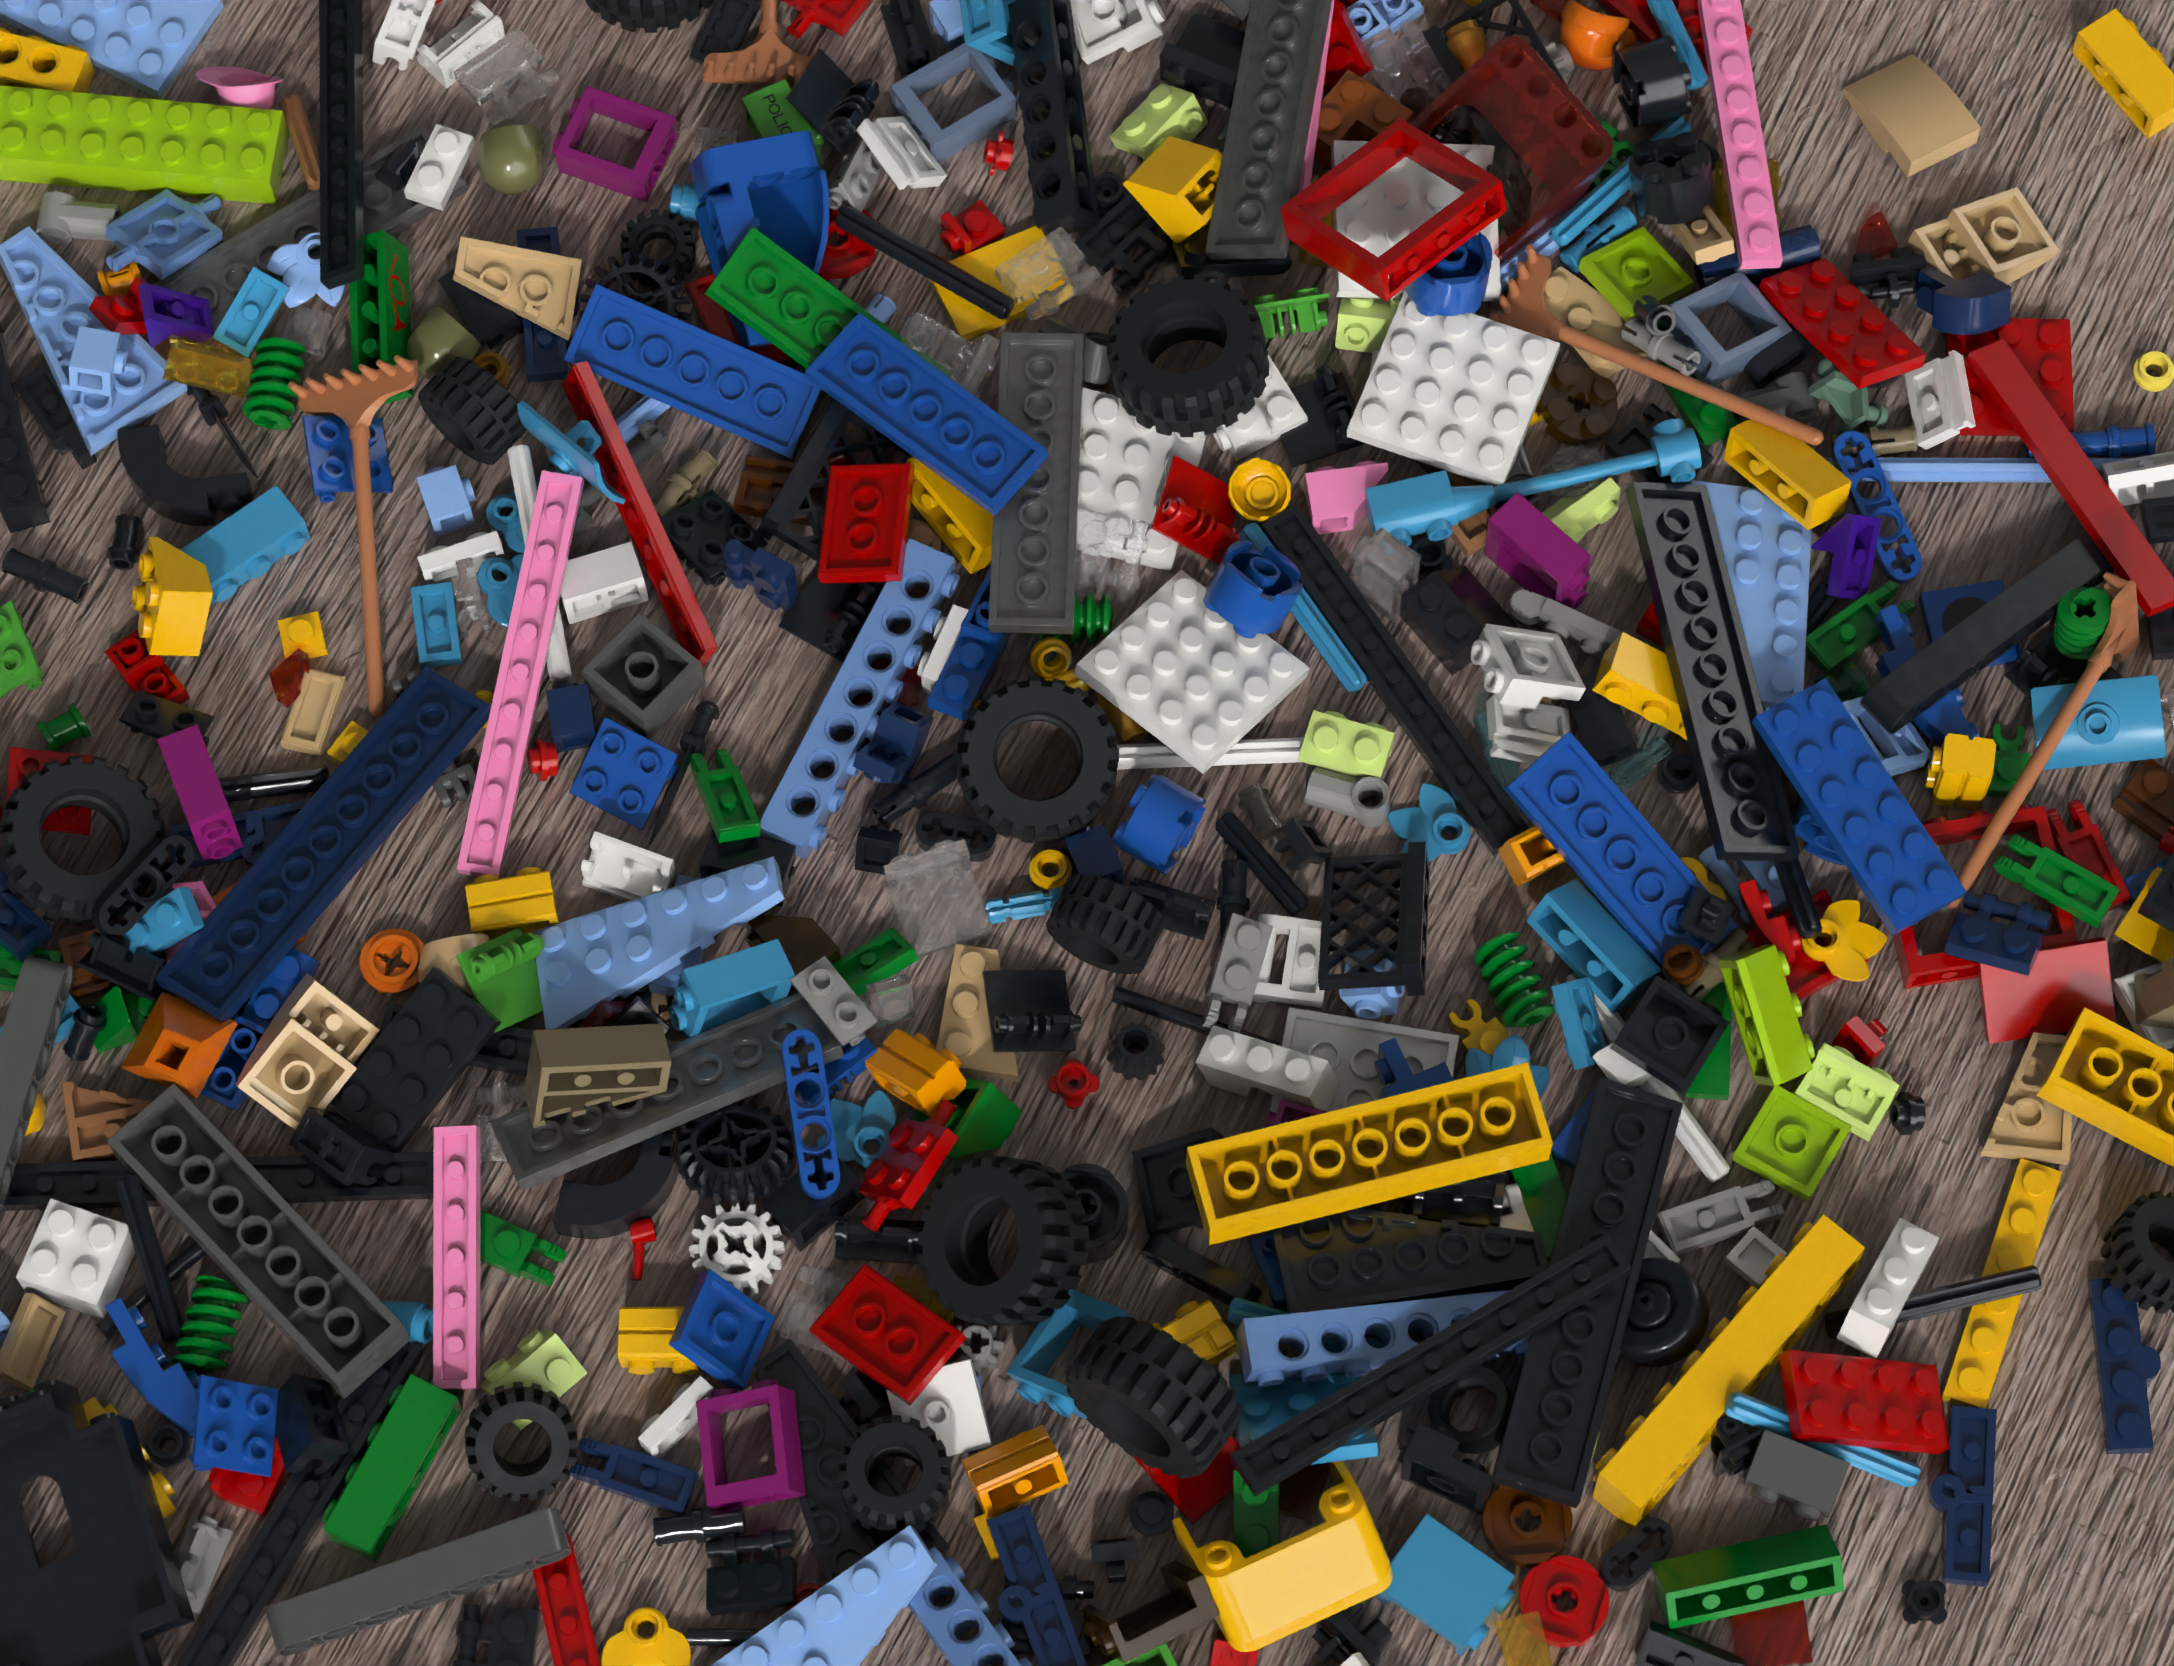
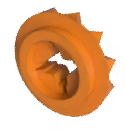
M396 928L383 930L372 936L364 945L359 959L360 970L366 983L375 988L380 994L386 992L398 996L400 992L407 989L414 990L419 982L418 967L424 945L420 938L412 932ZM401 951L402 963L407 968L396 967L388 975L387 963L382 958L394 959L396 954H399Z

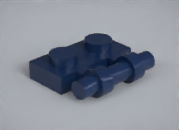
M737 539L727 542L723 551V559L727 566L726 575L728 581L737 589H743L748 584L755 588L758 600L765 606L773 610L781 608L788 612L799 597L795 567L760 547L754 551Z
M1967 892L1964 897L1963 908L1976 911L1977 914L1972 916L1958 913L1946 941L1945 954L2029 976L2041 949L2043 936L2041 933L2029 930L2031 926L2047 930L2051 921V913L2037 910L2036 905L2027 902L2017 905L1998 900V895L1984 892L1982 896ZM1995 916L2014 921L2015 923L2014 926L1992 921Z

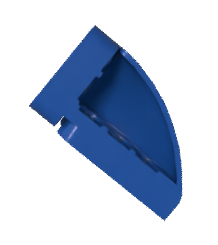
M798 131L711 148L698 154L689 165L698 202L706 203V206L699 207L695 212V216L714 277L718 275L752 226L818 275L828 237L829 189L825 169H819L820 166L811 132ZM727 311L743 348L751 349L772 344Z

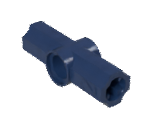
M1806 225L1779 233L1783 256L1780 268L1740 269L1736 244L1734 245L1735 253L1720 257L1716 261L1704 262L1698 265L1693 261L1698 285L1703 289L1740 270L1753 284L1761 283V279L1771 276L1772 273L1820 260L1822 254L1816 230L1811 225Z

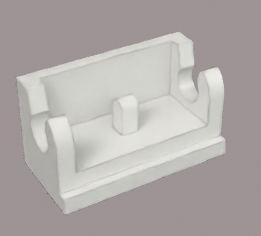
M392 0L375 41L372 62L383 65L387 57H390L399 62V70H406L410 59L413 60L436 0Z
M479 0L471 4L473 8L470 12L471 15L432 47L429 48L422 44L417 48L419 52L416 56L417 61L446 89L506 41L502 20L497 15L495 16Z
M2174 451L2102 464L2103 479L2122 506L2141 503L2142 499L2174 496Z
M632 542L567 561L560 597L569 625L649 601L643 574Z
M597 831L594 832L590 841V848H592L589 860L583 859L581 865L582 884L584 886L625 901H631L670 889L677 878L673 859Z

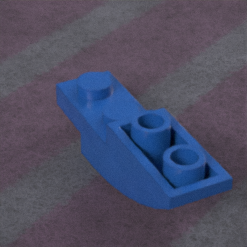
M991 567L961 624L960 636L928 698V708L963 721H967V717L977 700H982L1011 633L989 632Z
M1895 604L1879 610L1873 620L1887 650L1886 653L1881 654L1875 664L1882 679L1918 654L1911 640V637L1914 636L1912 625L1906 614H1899ZM1958 688L1912 720L1925 735L1940 747H1942L1944 738L1948 733L1967 735L1969 740H1973L1974 737H1980L1972 721L1967 723L1961 710L1964 702Z
M292 948L256 989L241 1017L235 1016L234 1021H236L237 1026L200 1093L201 1095L235 1111L240 1107L249 1095L235 1084L246 1062L277 1012L306 973L314 978L320 966V962L317 959Z
M121 1298L107 1304L105 1308L126 1342L111 1352L114 1359L130 1383L162 1417L194 1438L191 1432L192 1428H195V1422L193 1421V1415L196 1414L197 1406L195 1389L198 1388L199 1378L194 1369L185 1374L178 1362L163 1371L162 1368L169 1365V1362L158 1343L154 1342L148 1346L141 1334V1331L148 1328L137 1307L133 1305L127 1309Z

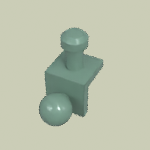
M1824 356L1817 368L1821 380L1808 388V394L1830 402L1835 410L1836 433L1842 434L1850 431L1866 421L1868 426H1877L1878 429L1885 425L1889 417L1887 407L1880 403L1868 404L1867 387L1858 389Z

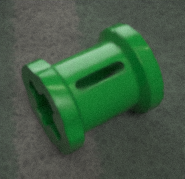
M74 703L68 706V711L46 723L42 720L36 723L51 751L60 752V748L82 736L86 739L92 736Z

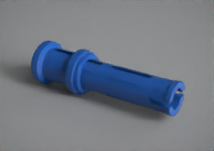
M2145 422L2143 427L2119 428L2117 424H2110L2105 427V430L2070 432L2086 456H2106V458L2115 459L2120 458V456H2148L2155 454V432L2152 422ZM2026 446L2027 458H2035Z

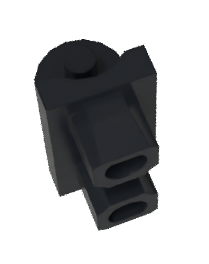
M1910 247L1895 248L1890 252V258L1875 260L1874 255L1870 252L1855 253L1851 264L1850 282L1869 300L1885 298L1889 309L1898 308L1900 296L1917 294L1919 270L1926 268V260L1924 254L1914 255Z
M1360 1602L1319 1621L1334 1637L1331 1638L1322 1628L1313 1634L1312 1638L1322 1647L1315 1659L1321 1665H1324L1333 1658L1341 1665L1350 1657L1342 1649L1344 1647L1351 1655L1360 1652L1370 1666H1378L1381 1653L1392 1639V1632L1377 1618L1359 1632L1349 1621L1363 1609V1604Z

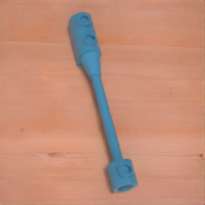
M1669 419L1660 422L1652 429L1653 436L1650 437L1651 450L1498 486L1474 485L1451 487L1447 471L1443 470L1366 488L1365 508L1376 544L1386 542L1389 550H1401L1412 543V535L1427 532L1429 540H1443L1453 533L1451 526L1458 525L1460 521L1495 506L1498 502L1511 499L1517 492L1524 497L1655 466L1659 477L1670 475L1672 483H1686L1696 476L1694 469L1701 468L1702 466L1698 440L1692 427L1686 428L1683 420Z

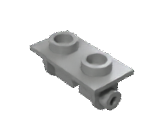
M862 137L856 149L844 155L843 163L836 175L838 180L833 181L831 187L828 188L829 208L833 210H838L843 205H849L862 212L883 170V166Z
M825 956L790 979V982L842 1046H845L847 1043H850L852 1047L859 1044L865 1038L863 1032L878 1022Z
M201 1516L200 1520L192 1517L175 1557L192 1612L199 1615L234 1533L232 1530L217 1526L218 1522L206 1516Z

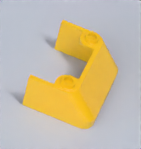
M1343 1461L1329 1462L1335 1486L1326 1490L1319 1501L1320 1513L1325 1522L1244 1559L1235 1544L1225 1540L1213 1541L1197 1548L1181 1518L1178 1517L1172 1520L1186 1566L1203 1574L1220 1614L1215 1617V1620L1229 1645L1235 1650L1241 1652L1258 1650L1385 1591L1390 1586L1393 1572L1389 1557L1363 1495Z

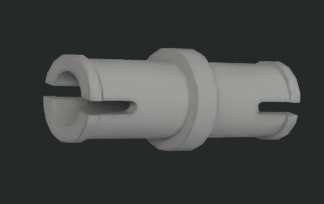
M1632 317L1625 323L1624 326L1637 333H1630L1622 329V340L1646 352L1650 360L1657 363L1664 362L1685 376L1693 374L1697 369L1696 366L1685 360H1692L1699 364L1701 359L1700 353L1677 342L1673 334L1669 333L1664 336L1652 335L1646 329L1645 324L1637 317Z

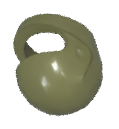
M510 125L495 128L482 134L478 153V168L488 186L503 194L513 195L524 193L536 185L543 171L541 144L544 143L538 128L530 125Z
M436 305L424 314L423 320L411 333L406 352L408 360L418 361V373L424 378L431 380L454 356L472 361L481 344L445 310Z

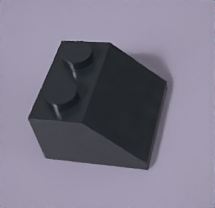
M1465 565L1434 571L1401 595L1399 616L1452 676L1472 662V645L1478 640L1486 624L1517 628L1514 620Z

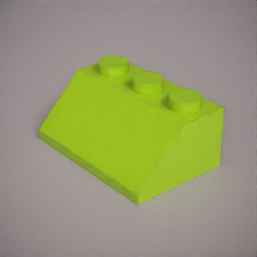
M1765 944L1718 959L1721 975L1754 1083L1777 1086L1813 1070L1810 1059L1815 1058L1814 1047L1807 1033L1802 1034L1798 1017H1802V1008L1796 993H1790L1785 976L1790 974V970L1783 951H1777L1776 945Z

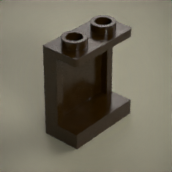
M1174 1560L1160 1567L1169 1588V1593L1117 1619L1091 1604L1083 1607L1082 1611L1087 1621L1082 1623V1628L1087 1640L1093 1648L1098 1646L1105 1655L1108 1656L1110 1654L1121 1662L1127 1663L1219 1616V1611L1203 1574Z

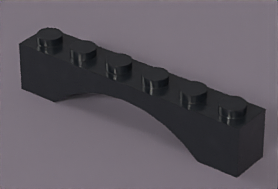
M0 325V512L10 533L50 523V518L21 418Z

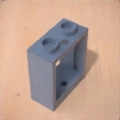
M965 43L890 86L893 108L899 116H905L938 163L1016 118L1018 94L1012 83L1007 78L1002 80L997 74L996 64L992 56L969 47ZM972 67L995 99L948 127L941 129L918 97Z
M1741 270L1669 305L1676 314V325L1670 333L1674 335L1677 342L1692 350L1695 348L1700 353L1701 359L1699 364L1692 360L1685 361L1697 367L1693 374L1698 380L1712 386L1743 372L1746 364L1756 354L1792 330L1784 318L1777 313L1759 292V289ZM1726 301L1756 335V337L1728 351L1723 349L1696 317Z

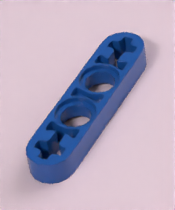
M1858 431L1844 432L1839 435L1832 447L1831 454L1836 469L1852 481L1848 495L1858 515L1870 517L1885 515L1891 517L1896 522L1897 529L1895 534L1889 537H1883L1878 534L1875 555L1888 580H1894L1897 584L1909 583L1915 579L1921 569V554L1870 441L1864 434ZM1845 442H1850L1852 447L1860 446L1862 450L1857 455L1859 465L1862 468L1865 464L1869 463L1871 468L1862 469L1851 477L1849 472L1854 471L1856 465L1850 455L1843 457L1841 454L1846 446ZM1864 478L1875 480L1880 488L1879 495L1874 499H1864L1857 492L1858 481ZM1900 538L1904 540V543L1899 544L1897 548L1900 556L1903 559L1910 558L1912 560L1906 574H1904L1901 568L1893 569L1892 564L1896 560L1893 548L1891 547L1887 552L1883 550V547L1893 545Z
M797 1029L785 1037L781 1047L784 1078L800 1184L807 1196L822 1200L835 1193L840 1183L837 1149L819 1038L813 1032L807 1029ZM797 1039H803L805 1046L813 1047V1051L808 1052L806 1057L807 1069L816 1066L818 1073L803 1072L794 1077L791 1075V1069L798 1071L800 1069L798 1055L790 1054L789 1049L795 1046ZM811 1081L818 1086L820 1097L815 1103L807 1105L798 1101L795 1096V1088L800 1082ZM806 1125H820L826 1132L825 1143L816 1148L807 1146L801 1138L802 1129ZM829 1152L830 1159L822 1158L821 1164L823 1173L831 1174L832 1180L826 1183L825 1190H818L816 1183H809L808 1177L813 1176L815 1172L814 1159L805 1163L803 1155L816 1157Z

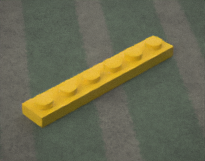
M2020 1158L1981 1277L2033 1264L2062 1171ZM2023 1294L1971 1306L1941 1400L1958 1406L1986 1408Z

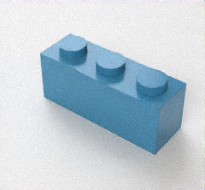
M275 485L182 548L181 551L206 565L213 591L211 606L216 602H223L229 599L239 586L251 578L256 579L264 575L271 565L283 556L298 552L305 542L310 539L305 520L278 486Z
M1577 879L1548 892L1526 920L1580 979L1588 977L1591 991L1612 1013L1640 999L1656 975L1659 976L1662 972V969Z

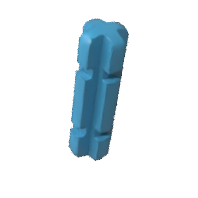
M1063 887L1048 889L1049 893L1044 894L1042 890L1009 895V900H1003L1002 897L987 899L985 901L987 919L989 923L995 924L1006 922L1007 917H1012V920L1046 915L1045 911L1053 910Z

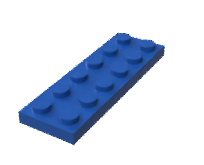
M598 284L595 285L564 357L565 361L572 364L588 361L592 372L791 459L822 390L807 379L806 374Z
M860 312L805 370L807 379L994 517L1049 457L1045 447Z
M1826 678L1755 716L1752 724L1892 936L1960 899L1967 892Z
M1570 731L1564 734L1504 788L1507 794L1630 936L1661 969L1665 953L1673 946L1679 944L1690 945L1699 950L1702 956L1717 946L1708 944L1676 928L1692 889L1698 887L1708 892L1707 889ZM1731 917L1720 942L1738 927Z

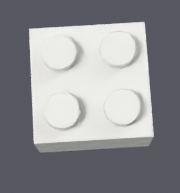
M50 1198L16 1279L25 1293H34L47 1301L103 1319L109 1314L105 1306L116 1299L135 1255L128 1226L125 1223Z

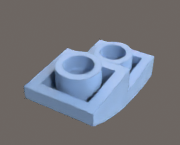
M1358 0L1346 9L1365 48L1392 35L1425 13L1424 7L1418 0Z

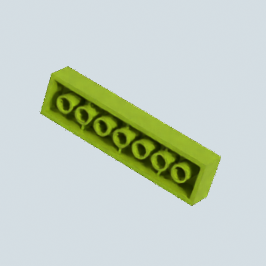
M0 85V180L159 194L168 189L176 196L206 198L211 193H214L220 200L277 205L290 135L283 110Z

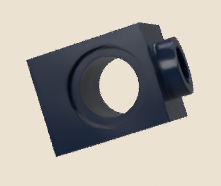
M568 682L558 685L555 689L546 690L552 735L557 753L591 747L597 732L588 684L579 685L578 683Z
M1104 824L1095 828L1093 826H1084L1070 834V837L1065 838V855L1071 862L1074 875H1094L1124 884L1123 867Z

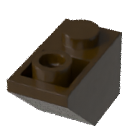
M759 915L746 923L748 936L745 937V940L750 948L778 939L795 976L823 956L831 964L841 959L839 947L812 918Z

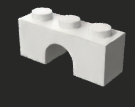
M1214 1025L1195 1062L1211 1086L1246 1097L1251 1088L1256 1087L1272 1094L1279 1101L1284 1099L1324 1111L1329 1110L1341 1084L1328 1060Z
M1899 1218L1854 1300L1836 1339L1877 1359L1903 1306L1924 1272L1939 1237Z

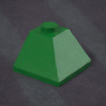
M965 1078L967 1087L954 1100H949V1102L957 1107V1111H955L945 1127L950 1129L959 1138L946 1158L953 1159L1001 1147L1003 1142L1012 1134L1014 1124L1022 1110L990 1082ZM916 1110L910 1120L924 1122L929 1120L930 1117Z

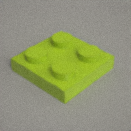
M1644 227L1581 258L1578 270L1626 322L1632 317H1636L1633 312V306L1637 300L1644 305L1647 304L1641 298L1642 296H1653L1660 304L1667 305L1691 292L1694 284L1689 275Z
M1777 1085L1774 1086L1734 1152L1732 1160L1766 1180H1772L1775 1185L1808 1203L1848 1137L1852 1126Z

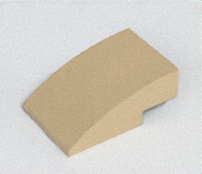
M1912 54L1844 87L1842 93L1883 154L1890 152L1907 178L1977 143L1981 127L1969 110L1929 66Z
M2018 187L1952 209L1947 219L1915 229L1904 246L1910 247L1914 255L1924 254L1926 267L1933 266L1958 281L1984 271L2007 285L2049 261L2060 251Z
M306 973L265 1030L235 1085L296 1131L308 1106L323 1110L328 1106L356 1071L357 1067L353 1064L380 1030L367 1018Z

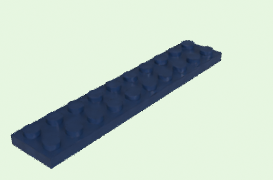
M425 667L205 919V926L194 932L155 977L159 986L221 1023L231 1019L489 719L491 705L430 668Z

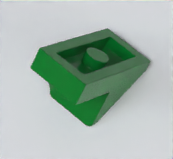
M118 985L113 987L94 1005L99 1006L105 1011V1019L107 1021L105 1029L99 1031L94 1042L98 1054L136 1041L159 997L152 1002L133 993L124 996ZM166 989L163 991L167 994H170V992Z

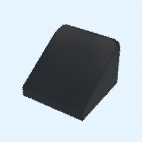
M410 139L398 146L375 174L376 179L397 192L401 190L411 177L420 158L416 142Z

